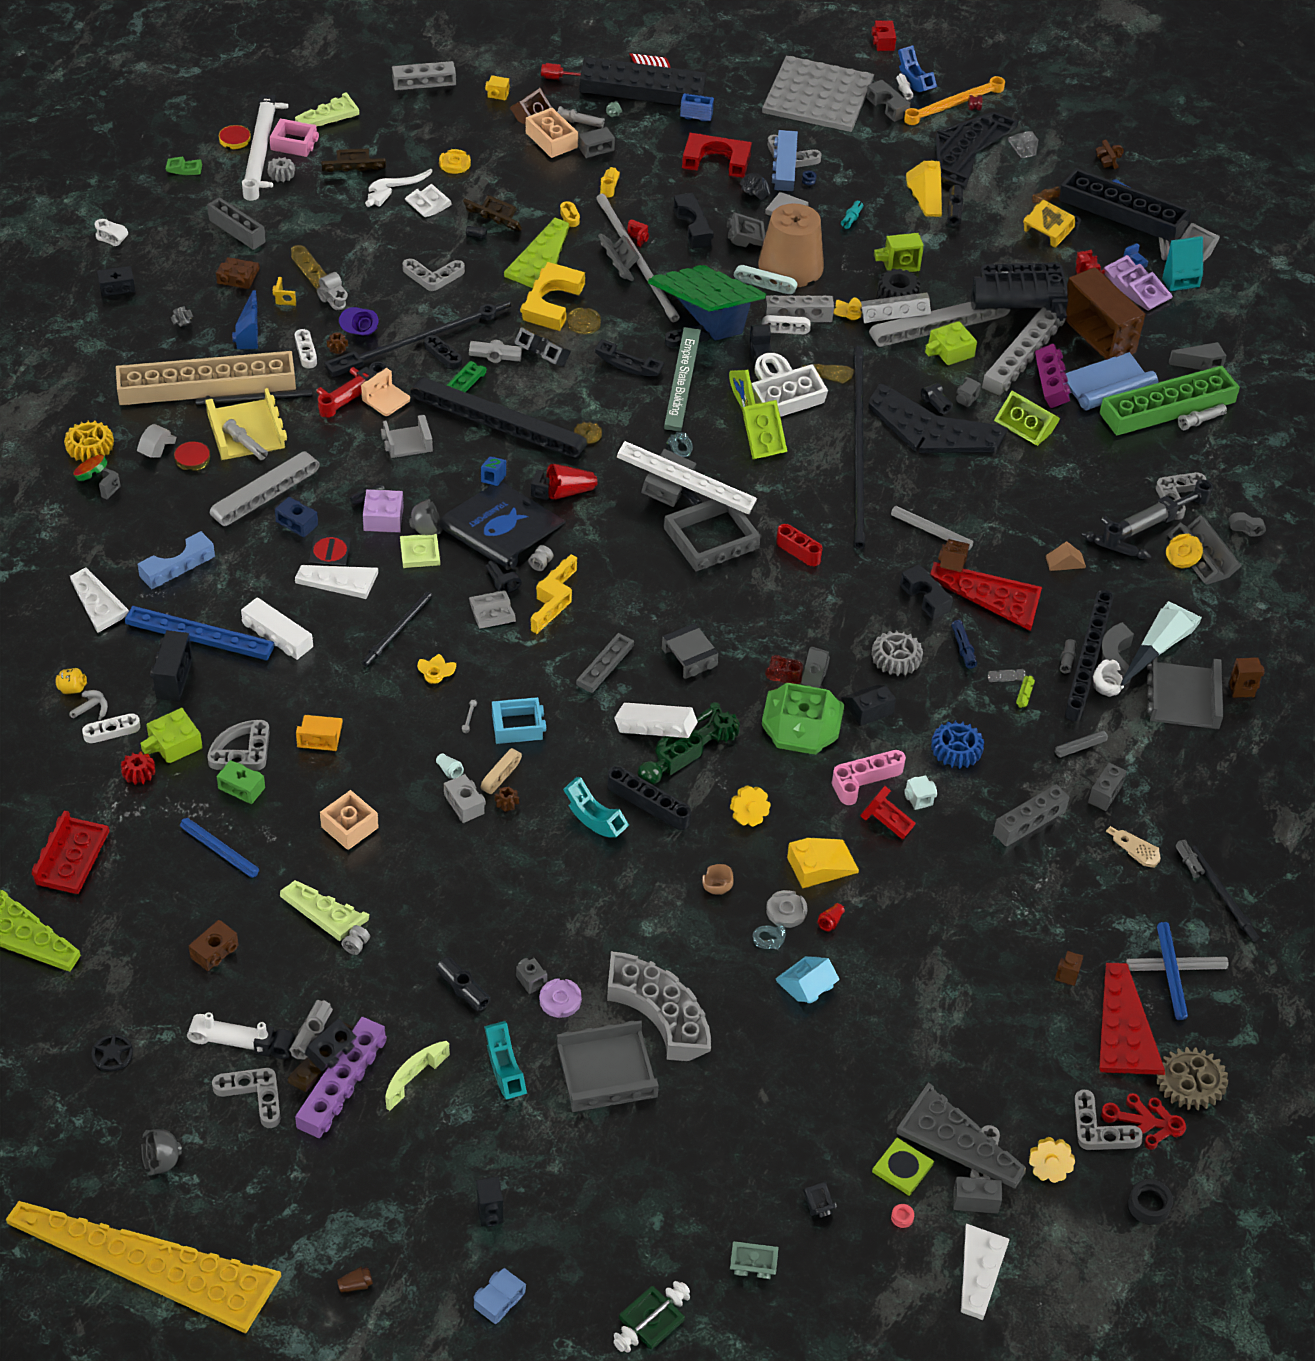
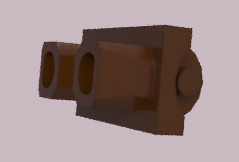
M1106 139L1103 140V146L1096 148V154L1098 158H1101L1103 167L1106 168L1112 165L1114 169L1119 168L1116 159L1122 157L1123 147L1121 145H1113L1111 148Z

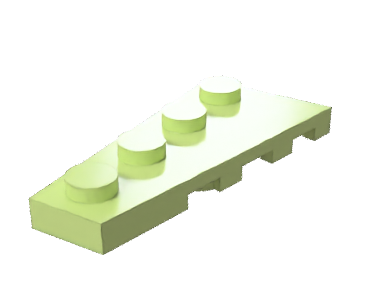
M346 92L339 99L335 97L331 99L330 103L319 105L316 110L310 109L296 116L295 121L316 125L317 127L359 115V109Z
M296 880L280 891V897L339 941L349 935V931L354 925L361 926L369 920L368 913H359L348 904L345 906L335 902V898L318 894L317 890Z

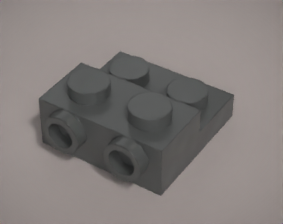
M734 212L726 224L730 228L728 238H731V242L743 247H747L749 243L763 246L765 239L764 222Z

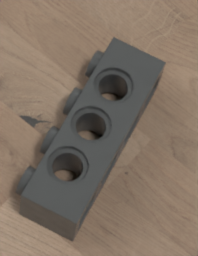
M1056 784L996 819L993 834L1007 847L1066 812L1070 797Z

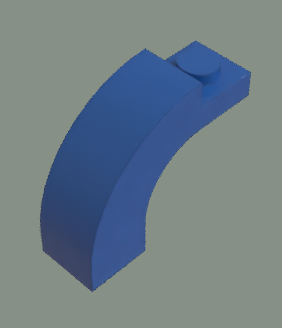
M913 45L898 50L901 61L899 66L901 74L905 75L907 82L910 83L914 91L922 92L937 87L934 73H925L920 68Z

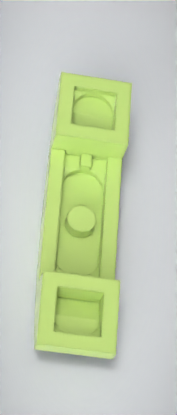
M447 1041L424 1048L399 1068L386 1092V1109L390 1111L405 1097L404 1086L428 1064L435 1069L450 1055L449 1043Z

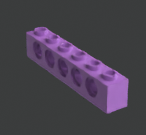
M361 1017L352 1031L357 1036L353 1043L355 1047L347 1055L343 1053L339 1056L340 1061L332 1069L327 1068L295 1116L297 1129L319 1139L324 1132L329 1130L335 1114L338 1115L341 1112L343 1102L353 1093L354 1085L357 1081L362 1080L368 1064L371 1065L373 1063L377 1050L384 1046L387 1039L385 1036V1026Z

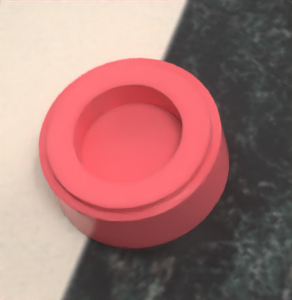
M906 1204L896 1205L892 1210L891 1220L900 1228L909 1227L914 1220V1211Z

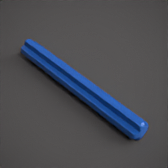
M189 818L182 819L180 827L249 877L253 878L258 875L259 868Z
M1161 922L1157 925L1175 1017L1177 1020H1185L1188 1017L1170 926L1168 922Z

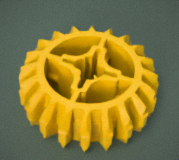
M88 421L87 423L81 422L80 425L74 424V428H69V432H66L64 443L66 451L71 457H74L76 461L81 459L84 462L96 455H109L114 445V439L107 425L104 426L102 422L97 424L96 421L93 423Z

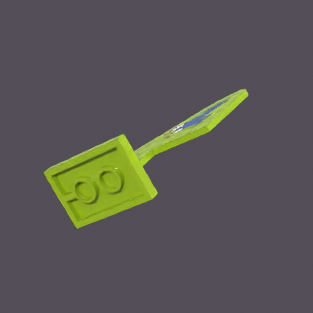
M730 371L729 379L733 393L742 408L752 459L787 452L777 400L755 404L749 371Z

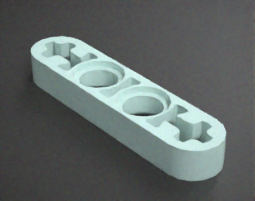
M739 265L734 272L735 279L743 283L773 291L793 294L797 288V282L793 278L753 267ZM754 275L760 276L762 280H757ZM770 279L775 280L777 284H772Z

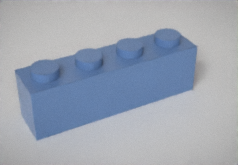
M779 130L778 137L775 136L774 146H777V149H774L773 158H776V161H773V171H776V173H772V183H775L774 190H794L797 131Z

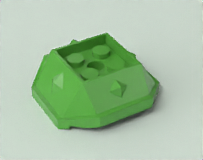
M786 683L778 689L768 691L762 726L773 739V743L777 748L816 755L822 748L838 739L844 704L835 698L830 690L815 688L809 685L803 686Z

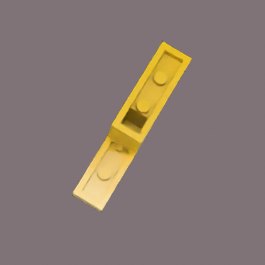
M572 554L567 559L562 560L555 570H552L544 580L537 584V599L545 604L531 617V631L536 634L572 602V589L563 584L577 571V557Z

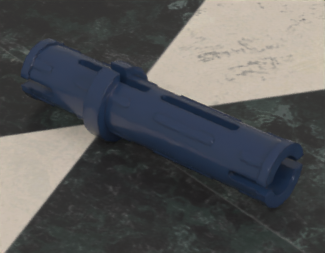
M955 620L952 622L951 627L960 647L959 653L963 657L966 667L969 669L977 666L974 648L970 645L963 622Z

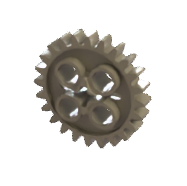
M1186 1047L1185 1052H1182L1178 1048L1176 1054L1169 1052V1058L1163 1057L1162 1063L1165 1068V1075L1157 1074V1084L1160 1085L1159 1091H1165V1098L1171 1096V1103L1178 1101L1179 1107L1187 1104V1109L1190 1110L1191 1105H1194L1199 1110V1106L1203 1105L1207 1109L1208 1102L1215 1105L1216 1099L1221 1101L1222 1094L1225 1095L1228 1073L1224 1072L1225 1065H1220V1059L1213 1060L1214 1054L1206 1056V1050L1198 1053L1195 1047L1193 1052H1190L1189 1048Z

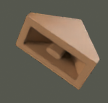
M1067 541L1046 555L1050 571L1086 567L1082 553Z

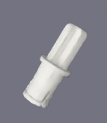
M899 74L896 77L899 90L903 93L906 100H910L913 98V92L910 89L911 85L907 82L905 75Z

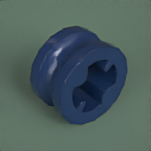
M810 170L804 171L802 182L806 185L814 184L817 177L816 173Z

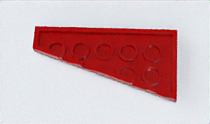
M934 562L930 575L941 586L1031 631L1042 587L967 569H962V572L942 568L940 567L941 563Z
M1106 963L1100 1072L1165 1075V1068L1128 964Z

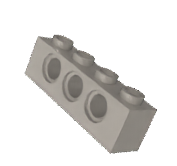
M450 61L392 66L394 89L403 90L456 85L454 63Z
M928 293L861 301L864 323L931 314Z
M766 296L765 316L805 317L810 322H832L833 296Z

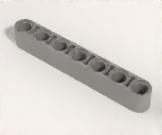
M306 451L301 452L214 504L210 509V515L221 525L227 526L315 473L319 468V462Z

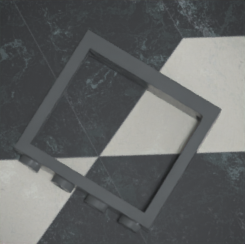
M714 499L665 516V531L695 571L756 550L760 545V534L744 513ZM728 512L746 535L743 538L698 553L681 528Z

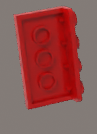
M64 811L62 816L58 817L54 831L49 834L48 843L45 848H42L38 863H35L32 868L35 884L79 894L110 831L109 826L71 818L69 811Z

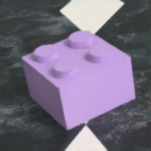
M366 490L363 511L364 531L400 532L403 514V491Z

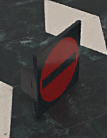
M315 535L309 562L319 563L320 566L346 565L351 538Z

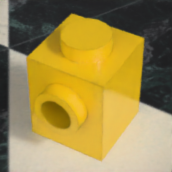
M491 75L490 80L486 82L485 90L488 91V97L506 100L509 93V78Z

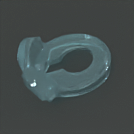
M683 432L671 435L666 442L671 445L675 454L682 457L690 455L693 449V444L688 438V434ZM677 439L687 446L686 451L682 452L678 449L679 443Z
M766 925L761 926L753 932V941L761 948L779 949L784 943L786 930L783 925H777L776 928ZM768 932L771 936H776L777 939L764 941L760 939L759 934Z

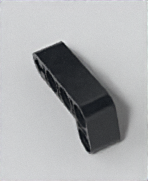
M769 324L751 325L750 351L754 364H756L757 359L761 355L773 353L770 346L771 331ZM766 363L771 373H778L772 363Z

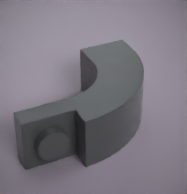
M1123 622L1113 626L1106 632L1099 652V664L1107 659L1109 661L1116 660L1120 667V670L1117 671L1122 675V678L1126 674L1129 665L1122 659L1119 652L1131 647L1134 636Z

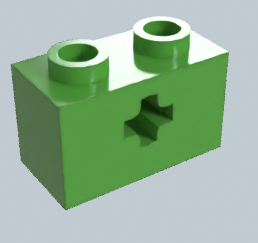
M232 760L217 775L218 789L250 804L265 789L264 775Z

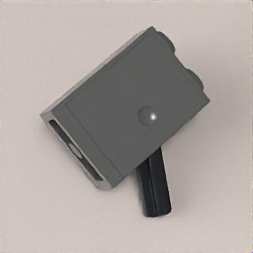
M666 449L662 451L661 457L693 471L695 470V462ZM649 472L644 480L641 493L672 507L675 506L681 494L684 495L692 506L702 503V500L693 490L652 472Z

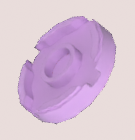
M553 979L547 982L540 991V1006L550 1016L557 1018L568 1017L580 1008L582 1002L581 990L571 980Z

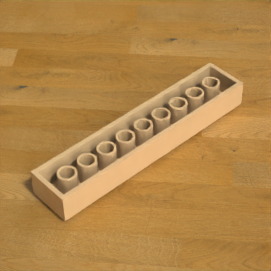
M292 351L116 366L119 405L206 398V396L220 397L265 393L266 388H268L269 392L296 390Z

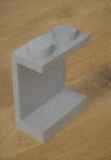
M425 415L418 416V426L389 431L387 421H383L381 436L382 439L386 440L384 441L386 452L389 451L391 458L433 452L432 436Z

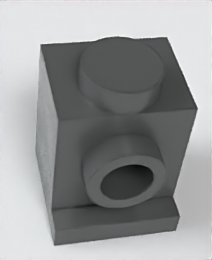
M965 377L964 384L960 385L956 392L958 394L956 396L957 402L969 407L979 396L981 383Z
M528 958L522 959L518 966H516V977L529 994L541 989L547 983V972L541 968L535 958L528 960Z

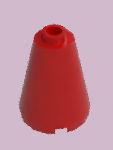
M550 464L547 468L546 478H549V484L547 485H549L550 499L557 500L591 491L598 483L597 476L590 471L559 464Z

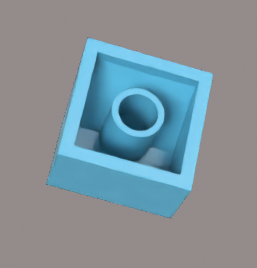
M805 956L775 978L797 1001L807 1003L816 1001L818 995L832 989L833 984L839 980L829 958Z

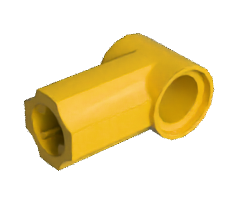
M610 167V169L606 170L604 177L601 178L600 194H605L607 198L614 195V189L619 179L620 172L616 168Z

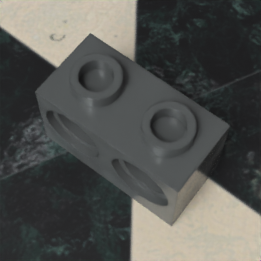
M1108 763L1092 787L1088 803L1106 811L1123 786L1127 771Z

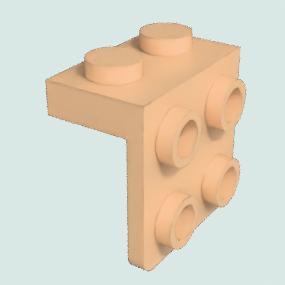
M387 368L361 385L362 401L384 416L391 415L410 402V396L392 384V372Z

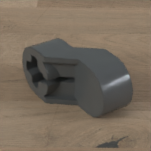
M1244 512L1234 513L1229 517V524L1233 531H1243L1249 536H1260L1266 531L1264 521L1261 518H1252Z

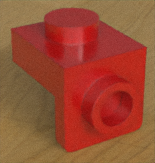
M632 219L628 222V235L637 239V246L641 247L649 238L648 225Z

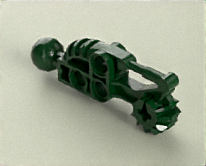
M713 702L709 709L696 717L697 723L711 716L709 723L699 730L693 729L689 738L663 736L658 741L656 747L659 761L642 763L637 772L638 777L655 785L661 780L663 771L672 775L699 758L703 753V745L711 739H716L718 743L721 740L727 743L728 739L734 741L735 736L739 734V719H736L735 714L730 715L729 711L722 713L719 703Z

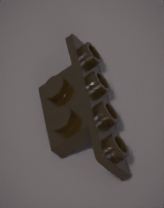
M369 148L337 150V160L321 161L322 171L333 172L335 170L346 172L355 169L359 171L366 169L381 170L386 168V159H369Z
M489 195L482 205L464 198L463 202L468 211L472 213L477 212L485 219L491 218L495 223L499 225L502 223L511 230L521 231L522 227L519 222L512 219L517 210L515 206Z

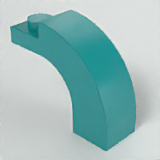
M576 777L563 789L571 801L568 806L584 825L605 837H617L629 826L620 809H608L594 799L581 777Z
M506 1021L484 1026L491 1065L501 1093L505 1099L527 1094L523 1073L519 1069L514 1057Z

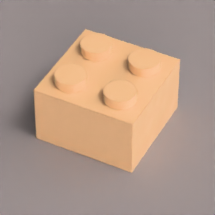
M351 790L320 812L321 827L347 850L379 828L378 813Z

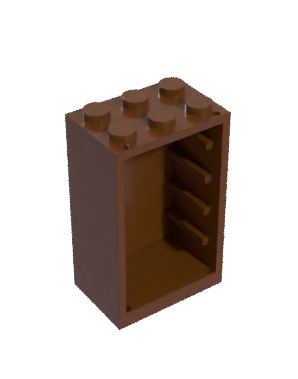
M1096 267L1069 277L1067 283V318L1065 321L1106 360L1119 357L1128 352L1131 355L1136 353L1145 313Z

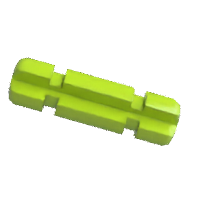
M1030 675L1029 677H1024L1016 703L1020 708L1027 706L1035 682Z

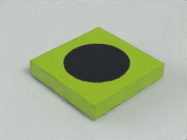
M896 1138L874 1166L872 1172L910 1196L931 1169L934 1161L899 1138Z

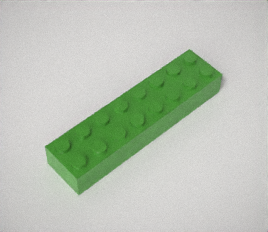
M1218 366L1105 397L1102 400L1100 415L1117 436L1178 419L1180 415H1189L1192 411L1200 412L1220 404L1228 405L1235 403L1240 387L1223 366Z

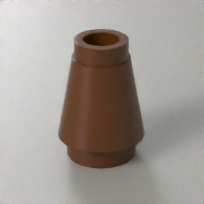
M361 1266L337 1279L341 1293L368 1289V1286L373 1285L368 1267L362 1268Z

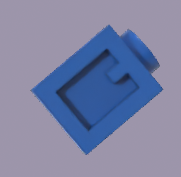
M1134 244L1127 247L1123 257L1128 255L1135 265L1141 264L1144 268L1148 266V261L1138 253L1140 245Z

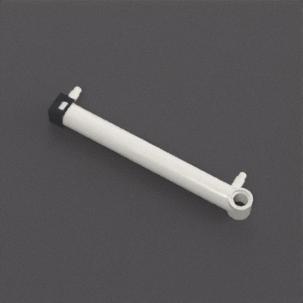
M260 95L256 126L245 179L242 181L243 197L249 201L259 198V188L273 187L272 182L261 181L273 117L276 115L277 109H288V104L276 103V95Z

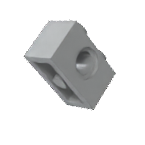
M465 774L444 783V796L463 823L484 814L485 798L476 791L474 782L469 780Z

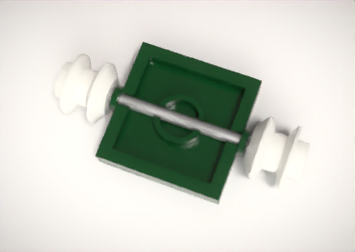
M674 1281L673 1289L666 1288L667 1298L654 1286H651L621 1312L619 1319L626 1326L621 1328V1335L619 1333L614 1334V1344L621 1352L629 1353L631 1351L630 1345L637 1346L639 1338L652 1350L683 1323L685 1316L675 1306L681 1307L683 1305L682 1299L686 1301L690 1299V1290L683 1282Z

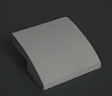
M505 590L469 597L479 629L516 621L515 614L510 606V599Z

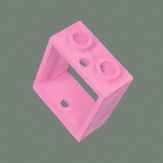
M280 119L270 135L271 150L307 157L309 152L313 150L314 143L318 141L319 133L317 132L316 125ZM286 134L305 137L304 141L285 138Z

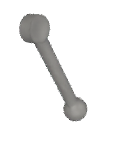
M476 700L469 702V713L465 725L462 726V732L464 733L470 731L469 723L473 709L477 705Z

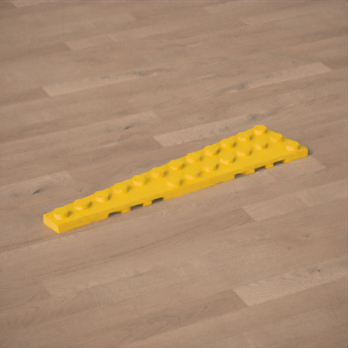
M18 1201L6 1218L7 1224L245 1334L281 1278L280 1271L254 1264L253 1266L242 1264L236 1259L228 1260L220 1258L217 1254H205L198 1252L195 1248L180 1246L173 1242L125 1229L120 1231L109 1228V1225L100 1223L98 1225L88 1222V1219L72 1218L65 1213L50 1211L47 1208Z

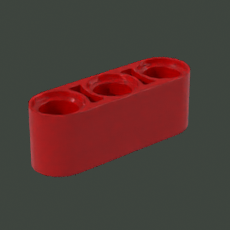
M781 524L778 527L776 544L780 548L807 565L817 566L820 564L822 556V545L789 524Z

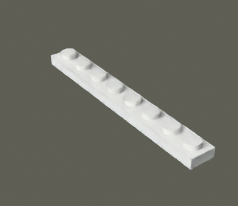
M626 441L617 454L619 459L746 514H750L756 502V497Z

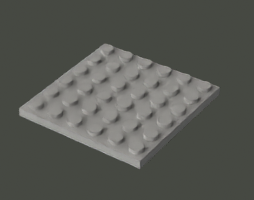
M786 56L763 105L762 113L852 132L866 98L867 86L872 84L874 74L842 68L836 65H828L822 62H814L808 59H800L794 56Z

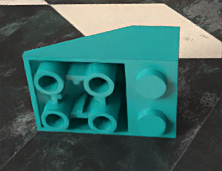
M1203 237L1171 240L1162 277L1168 290L1175 291L1200 287L1203 276Z

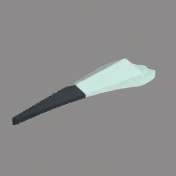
M1168 601L1163 609L1161 608L1120 685L1126 684L1156 657L1191 634L1199 625L1202 617Z

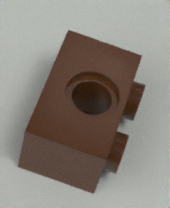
M1236 658L1228 682L1233 698L1255 697L1257 689L1260 688L1261 677L1264 676V667L1260 664L1259 658Z
M218 920L188 946L190 958L209 971L214 966L219 965L225 956L234 952L239 944L237 933L221 920Z

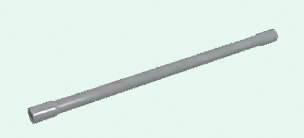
M599 194L596 198L599 205L607 214L619 236L622 237L624 235L631 242L640 257L636 263L648 281L654 275L615 214L605 194ZM650 285L671 322L678 321L680 316L664 291Z

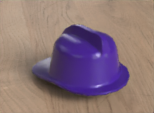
M350 307L341 313L339 324L346 332L369 336L377 330L379 319L372 310Z

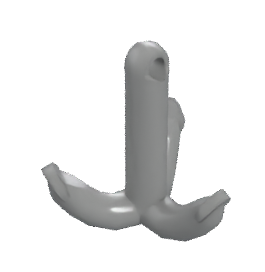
M97 690L84 691L82 696L88 697L89 700L70 711V717L75 718L100 703L101 710L98 719L101 720L108 708L104 694Z

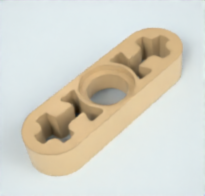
M511 748L483 779L481 790L492 794L516 768L522 754Z

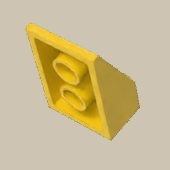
M805 838L789 843L787 858L802 888L859 873V869L843 840Z

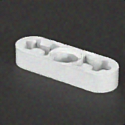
M767 315L762 318V324L771 323L769 326L772 333L807 334L810 331V320L805 317ZM783 323H789L790 326H789V327H784V326H782V324H783Z
M305 329L297 330L295 332V343L301 364L305 368H314L317 365V356L310 332ZM305 347L310 348L309 350H302Z
M126 714L90 723L83 727V737L88 743H96L132 734L140 729V721L137 715ZM109 726L117 727L113 731L106 730Z

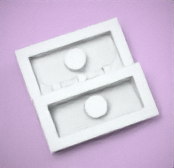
M432 184L421 192L416 189L405 198L424 217L437 214L452 205L451 201Z

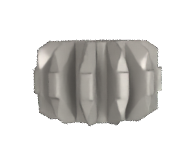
M278 157V159L273 158L269 162L267 170L271 180L284 183L285 180L290 181V178L294 177L295 166L291 159Z

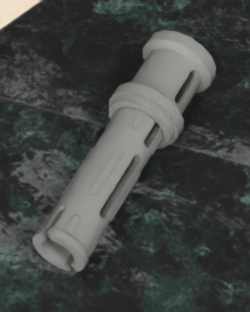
M561 106L558 108L557 113L566 121H569V123L578 122L599 128L604 126V118L577 113L574 109L567 110Z
M1220 404L1200 412L1192 411L1189 415H1180L1178 417V425L1182 430H1187L1191 426H1199L1205 420L1226 414L1227 408L1224 404Z
M230 419L223 425L222 431L231 435L235 442H240L259 460L265 459L262 454L268 455V451L248 436L244 428L236 425L235 420Z

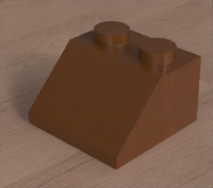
M540 88L510 107L516 119L525 125L526 117L552 108Z

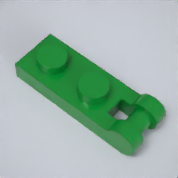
M470 361L447 386L466 392L480 377L485 375L487 368L482 365L477 366L475 362Z

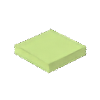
M437 534L400 536L403 568L440 565Z

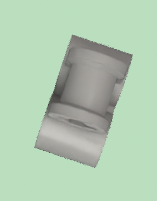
M332 272L320 278L319 284L321 287L317 289L319 298L323 302L328 301L335 310L344 309L348 293L341 286L342 281L338 273Z

